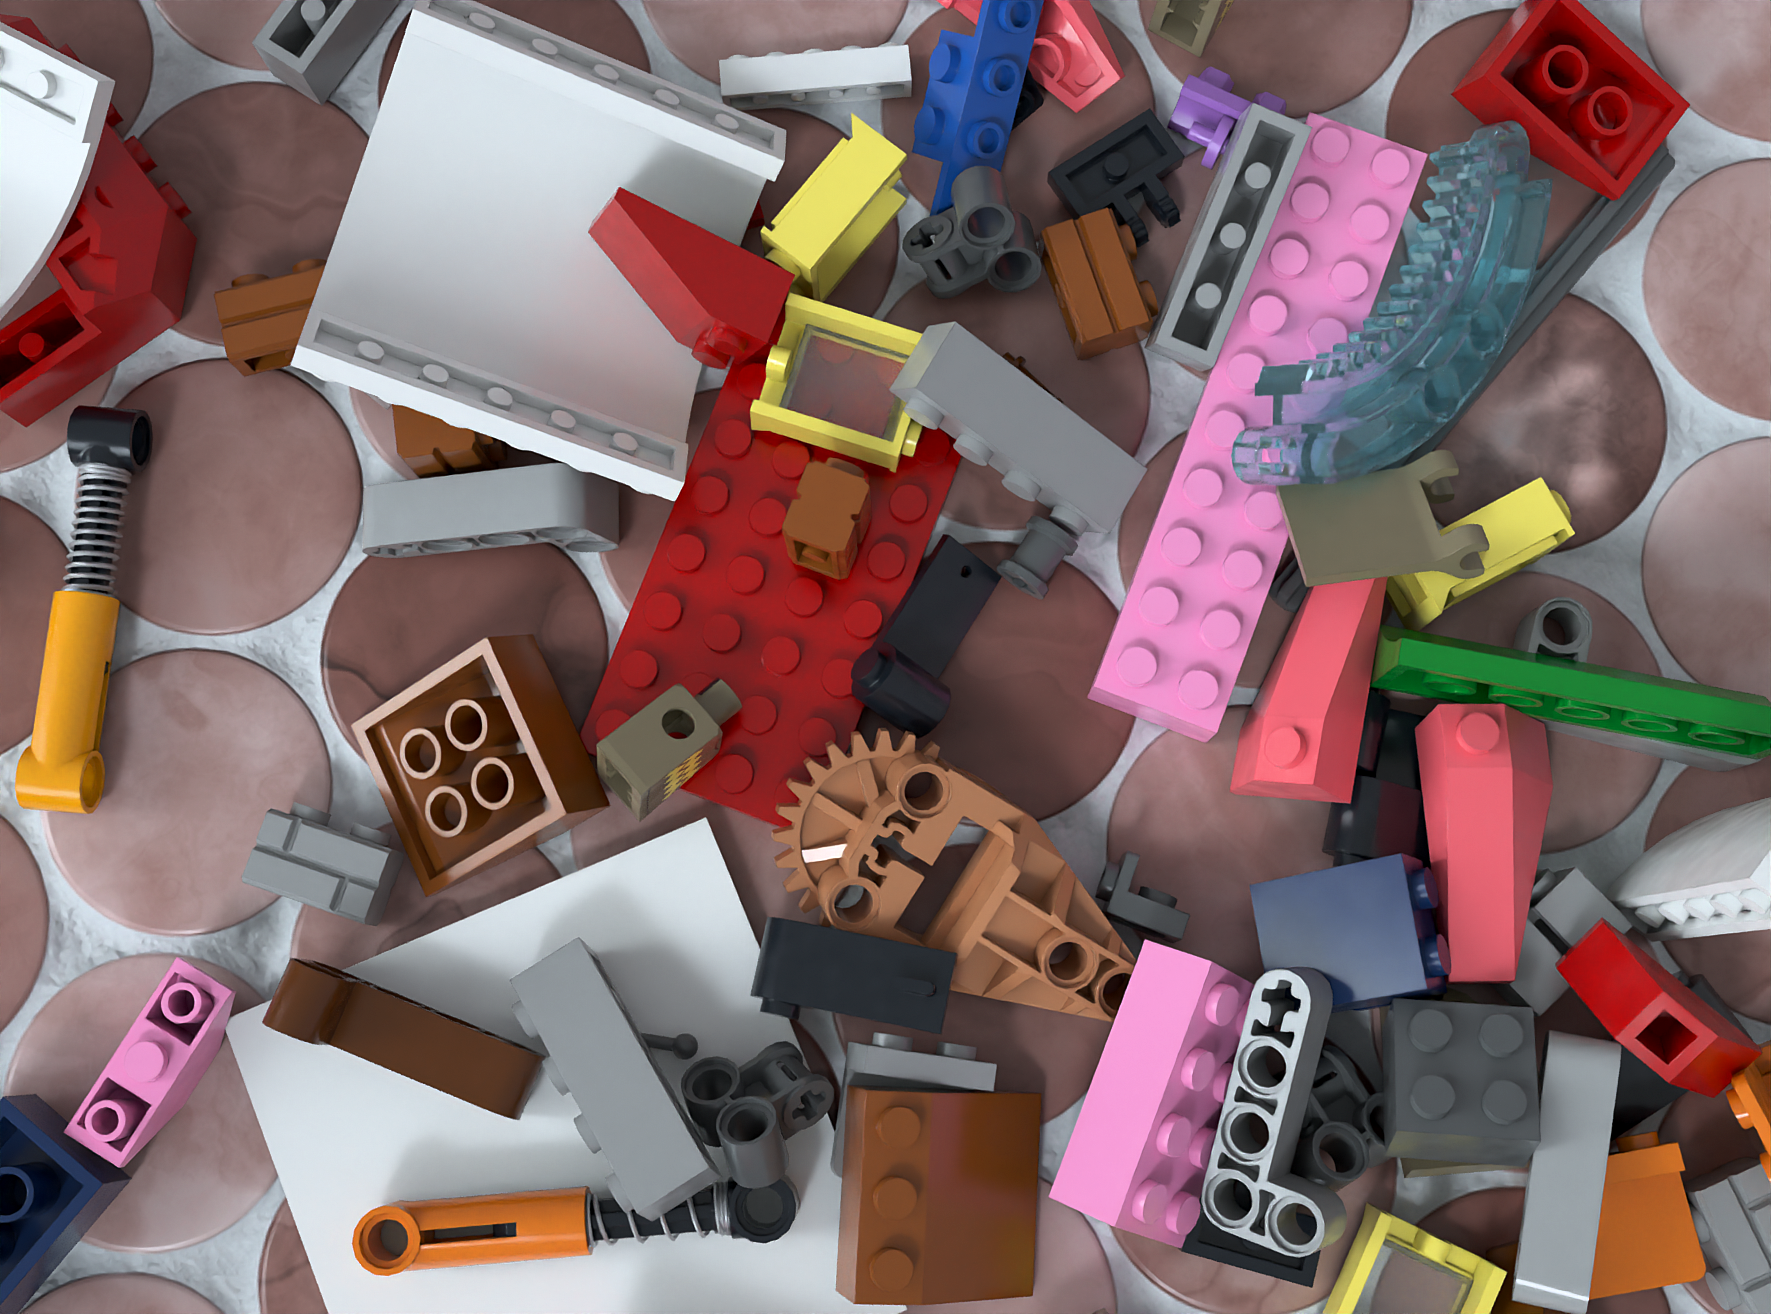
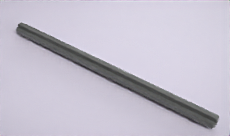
M1660 144L1619 199L1612 201L1605 196L1601 197L1368 472L1400 468L1436 450L1674 169L1675 159L1669 154V149ZM1296 557L1270 586L1268 592L1277 605L1292 613L1298 612L1309 587H1305Z

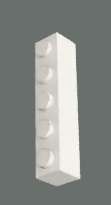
M890 42L873 48L846 46L836 51L809 49L799 54L771 52L763 57L749 58L745 55H734L726 60H719L723 104L739 111L911 97L912 79L908 45Z

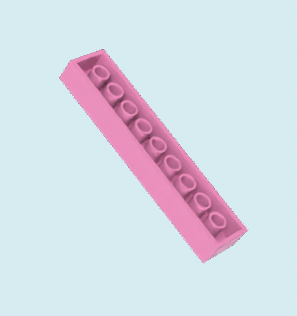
M1309 112L1304 124L1311 126L1312 130L1215 365L1210 369L1087 697L1093 701L1207 743L1218 732L1289 537L1275 493L1276 484L1310 479L1428 155Z

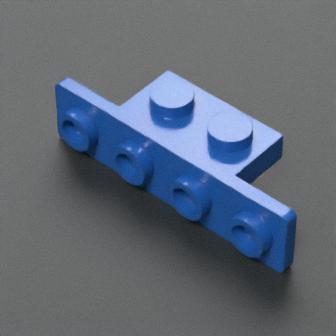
M983 0L974 37L941 29L938 45L933 50L929 61L930 78L923 107L915 119V140L912 148V153L943 162L930 216L938 215L953 207L951 197L952 183L957 175L965 169L974 166H989L1001 172L1044 0Z

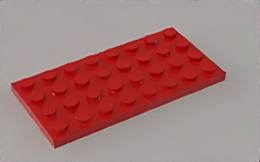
M786 299L768 343L741 364L732 362L685 476V483L673 505L579 735L587 754L597 758L596 744L675 684L680 683L694 697L716 678H720L736 694L742 704V708L720 726L723 734L719 752L679 787L678 790L777 828L792 825V821L776 812L777 803H798L799 798L786 785L788 779L793 778L810 783L813 779L803 761L810 757L823 766H827L830 762L825 743L831 740L844 754H848L851 746V732L857 731L866 707L865 704L852 695V667L858 657L872 647L916 578L963 458L953 447L956 440L939 427L936 430L925 426L922 427L913 458L901 454L896 473L891 472L890 468L771 431L751 430L750 409L753 400H759L766 380L767 360L772 346L778 344L785 323ZM811 335L787 409L883 439L896 395L889 391L905 364ZM828 458L841 459L859 467L864 471L863 478L870 486L872 518L862 543L857 544L858 554L848 578L841 580L793 563L792 559L788 556L782 531V525L793 499H798L796 490L807 463L818 461L826 464ZM679 732L668 734L675 739L687 738L686 735Z

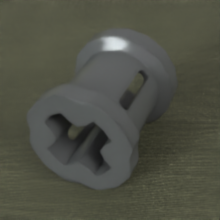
M1031 516L1026 523V527L1029 530L1010 560L1002 559L996 570L1005 580L1022 592L1043 600L1049 591L1046 583L1064 556H1073L1078 548V544L1069 534L1052 522L1038 516Z

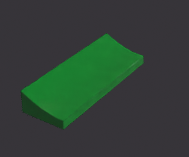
M1380 624L1370 687L1459 704H1506L1533 718L1755 760L1771 755V702L1765 696Z

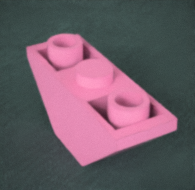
M176 957L64 1130V1133L118 1168L124 1167L184 1106L220 1050L236 991L182 957Z

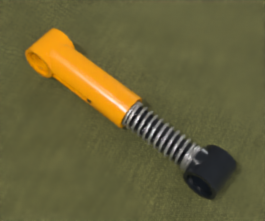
M79 405L73 410L69 419L67 449L73 465L81 469L79 471L81 477L77 480L82 486L76 489L80 497L74 501L79 508L75 509L73 514L78 519L71 522L76 530L69 534L75 540L68 544V547L73 552L66 555L68 560L72 562L65 566V569L70 574L63 577L64 581L69 585L64 586L61 589L62 591L53 593L31 746H28L23 751L16 770V798L23 809L90 814L96 810L102 798L105 768L99 749L120 609V601L108 595V593L115 592L112 587H109V583L116 581V578L111 576V572L118 570L115 565H112V562L120 559L118 555L114 554V550L121 548L118 543H115L116 539L123 537L121 533L117 532V528L125 526L119 521V517L126 515L120 510V507L127 505L122 496L129 494L126 490L127 485L131 483L129 477L136 474V472H142L147 467L152 452V424L149 415L144 410Z

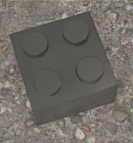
M1393 998L1382 1026L1385 1156L1525 1167L1541 1142L1533 1008Z

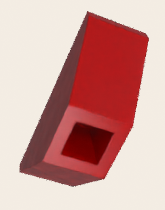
M1603 917L1555 963L1559 973L1614 1039L1669 1084L1715 1098L1732 1082L1731 1077L1733 1074L1747 1068L1763 1053L1761 1047Z

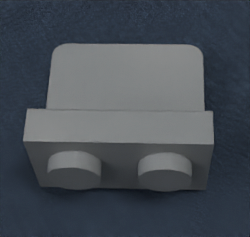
M874 1032L872 1045L848 1042L830 1162L832 1172L842 1178L847 1085L994 1091L997 1064L977 1061V1047L937 1042L936 1054L912 1051L913 1038Z

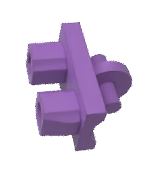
M1210 66L1198 78L1190 74L1188 75L1182 86L1178 102L1167 128L1207 147L1201 165L1212 170L1220 154L1224 155L1239 116L1252 103L1285 115L1287 104L1285 100L1268 92L1256 94L1252 102L1231 93L1234 82L1231 80L1230 75Z

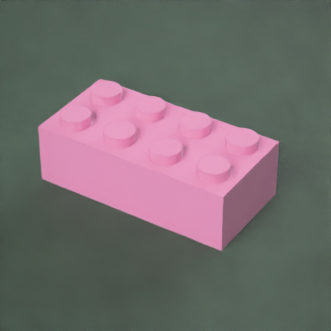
M1145 939L1049 1198L1116 1228L1182 1249L1186 1235L1192 1231L1199 1218L1202 1187L1254 984L1212 961Z

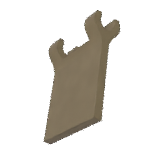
M1436 450L1406 466L1395 469L1277 483L1275 493L1305 587L1427 571L1444 572L1461 579H1470L1483 575L1485 568L1478 552L1489 550L1490 544L1482 525H1462L1441 536L1429 503L1440 504L1454 499L1455 493L1448 476L1458 475L1459 468L1452 451Z

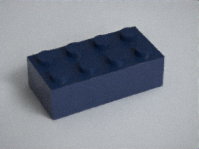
M37 1094L3 1096L0 1100V1314L19 1313L132 1179L121 1168H118L65 1134L64 1130L69 1123Z

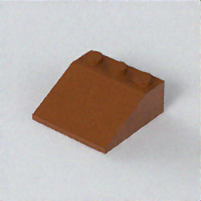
M533 634L486 637L351 724L426 897L436 895L547 842L611 806Z
M847 1085L836 1291L853 1304L934 1305L1033 1296L1042 1093Z

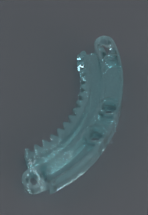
M1511 120L1481 125L1474 131L1470 141L1443 145L1440 150L1430 153L1429 160L1439 168V175L1427 178V185L1436 193L1435 200L1423 201L1422 205L1431 218L1430 222L1419 223L1416 227L1424 243L1410 245L1408 251L1415 264L1401 266L1399 272L1404 284H1394L1389 287L1388 290L1392 301L1378 303L1376 307L1379 317L1366 318L1363 321L1364 331L1351 332L1348 335L1349 343H1336L1333 345V352L1319 353L1316 355V359L1301 360L1298 364L1262 367L1258 383H1255V396L1273 395V425L1247 427L1235 439L1231 454L1232 466L1241 481L1249 485L1262 486L1331 484L1367 475L1401 459L1428 441L1456 415L1478 389L1502 352L1520 315L1534 277L1543 243L1552 193L1553 179L1528 181L1530 144L1527 133L1520 123ZM1263 449H1281L1280 462H1263Z

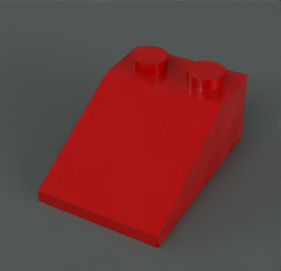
M1526 0L1521 3L1451 93L1457 101L1495 135L1612 201L1621 197L1690 106L1679 93L1578 0Z
M618 187L598 213L588 231L675 340L693 349L691 355L697 361L716 369H726L727 366H731L732 362L741 364L768 343L795 277V274L621 187Z

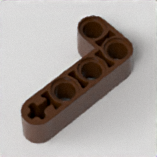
M290 958L262 1021L265 1026L292 1038L315 1045H331L475 1106L514 1120H520L542 1068V1061L546 1058L545 1055L517 1042L337 968L307 959Z

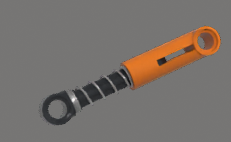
M784 1174L777 1182L767 1186L778 1193L783 1203L781 1217L775 1222L768 1224L759 1223L748 1213L746 1206L747 1196L753 1189L742 1187L732 1177H729L728 1182L726 1181L725 1183L721 1181L718 1184L716 1182L712 1189L701 1190L653 1222L637 1214L634 1209L625 1213L615 1198L598 1199L595 1193L591 1194L588 1186L420 1201L399 1200L372 1209L364 1215L354 1229L352 1246L355 1258L364 1269L374 1275L390 1276L405 1271L592 1255L594 1248L601 1240H604L609 1246H613L618 1239L636 1238L638 1242L644 1244L649 1236L667 1235L670 1240L675 1241L681 1233L697 1232L699 1236L706 1238L710 1231H714L715 1234H720L722 1237L727 1235L732 1236V1239L746 1238L751 1242L768 1243L778 1240L789 1231L798 1214L800 1199L796 1186ZM388 1219L401 1223L407 1231L408 1244L402 1255H394L388 1252L382 1245L381 1230ZM493 1225V1233L434 1238L435 1229Z

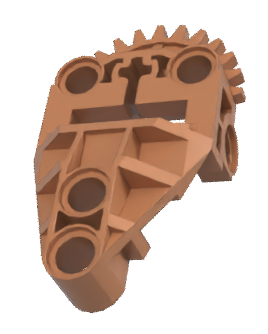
M878 728L872 748H868L860 732L854 731L851 732L850 753L844 754L831 740L825 743L830 762L827 766H823L810 757L803 761L813 778L810 783L793 778L788 779L786 785L799 798L798 803H777L775 810L779 815L792 821V825L773 829L771 837L773 841L791 845V848L773 858L777 868H797L782 883L788 893L808 887L798 906L806 914L820 905L822 912L818 922L821 926L829 928L833 925L838 930L957 953L958 956L951 986L952 991L1109 1022L1115 1021L1137 960L1038 822L1025 809L1013 803L1005 794L972 773L958 766L956 767L939 757L940 746L935 742L930 741L921 751L915 750L916 736L912 732L905 731L896 748H892L889 731L886 728ZM919 772H929L932 774V783L924 795L917 798L905 797V786L913 775ZM966 816L988 829L987 834L923 935L901 926L897 921L925 876L919 869L908 863L887 845L879 844L875 848L872 844L873 839L877 835L884 838L893 835L905 851L932 866L962 817ZM849 885L863 886L861 899L855 905L848 908L834 906L835 898L842 888ZM1064 942H1072V950L1065 960L1049 964L1050 955L1058 945ZM1118 973H1125L1124 981L1116 991L1103 994L1104 986L1112 976Z

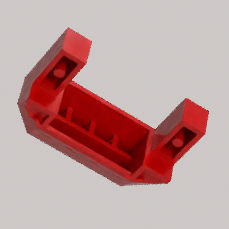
M0 14L1 23L83 64L67 43L56 49L30 18ZM111 102L109 103L94 161L78 204L60 240L45 263L62 288L0 330V410L26 428L181 320L197 238L183 218L192 212L169 182L159 187L151 177L149 172L158 167V165L136 136L133 135L126 141L123 139L115 126L123 122L124 119Z

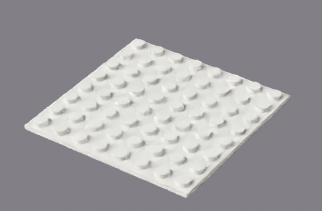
M706 817L342 970L545 1055V1059L550 1057V1054L540 1035L531 1039L513 1012L512 1005L520 999L510 979L579 937L598 956L641 1033L671 1038L688 1033L696 1038L698 1042L697 1053L688 1060L677 1058L673 1051L650 1048L690 1120L691 1118L681 1091V1079L690 1066L704 1058L716 1056L728 1058L739 1068L755 1058L767 1046L776 1042L787 1041L797 1047L803 1056V1065L810 1071L789 1018L760 1012L762 999L750 996L760 946ZM272 1000L228 1019L225 1028L328 1314H898L907 1310L906 1305L853 1304L836 1291L842 1178L836 1176L830 1166L835 1130L828 1113L815 1125L801 1130L785 1140L789 1154V1165L785 1175L796 1186L800 1201L798 1214L789 1231L778 1240L768 1243L751 1242L746 1238L732 1239V1236L727 1235L722 1237L720 1234H715L714 1231H710L706 1238H702L697 1232L681 1233L675 1241L670 1240L667 1235L649 1236L644 1244L638 1242L636 1238L618 1239L613 1246H609L604 1240H601L594 1248L592 1255L405 1271L390 1276L374 1275L364 1269L355 1258L352 1246L354 1229L360 1219L369 1211L399 1200L420 1201L588 1186L591 1194L595 1193L598 1199L614 1198L605 1179L614 1171L603 1151L600 1150L595 1154L592 1153L580 1136L573 1119L582 1112L571 1092L562 1096L551 1082L542 1065L520 1120H514L475 1106L331 1045H315L275 1031L262 1023ZM781 1062L777 1064L780 1069L784 1065ZM801 1103L798 1108L802 1109L804 1105ZM704 1144L722 1175L720 1179L703 1189L707 1190L712 1189L716 1182L718 1184L721 1181L723 1183L728 1182V1178L732 1176L729 1172L722 1147ZM769 1187L756 1188L750 1191L747 1196V1210L754 1220L759 1223L768 1224L775 1222L781 1217L783 1203L781 1197ZM390 1219L385 1222L381 1230L382 1245L388 1252L394 1255H402L408 1244V1235L401 1223ZM493 1225L435 1229L434 1238L493 1233Z

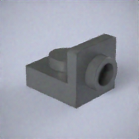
M1127 850L1121 856L1119 864L1108 861L1095 894V898L1105 901L1102 909L1104 916L1108 920L1170 943L1182 940L1190 914L1175 909L1178 899L1164 892L1144 886L1140 887L1138 895L1128 892L1140 855Z

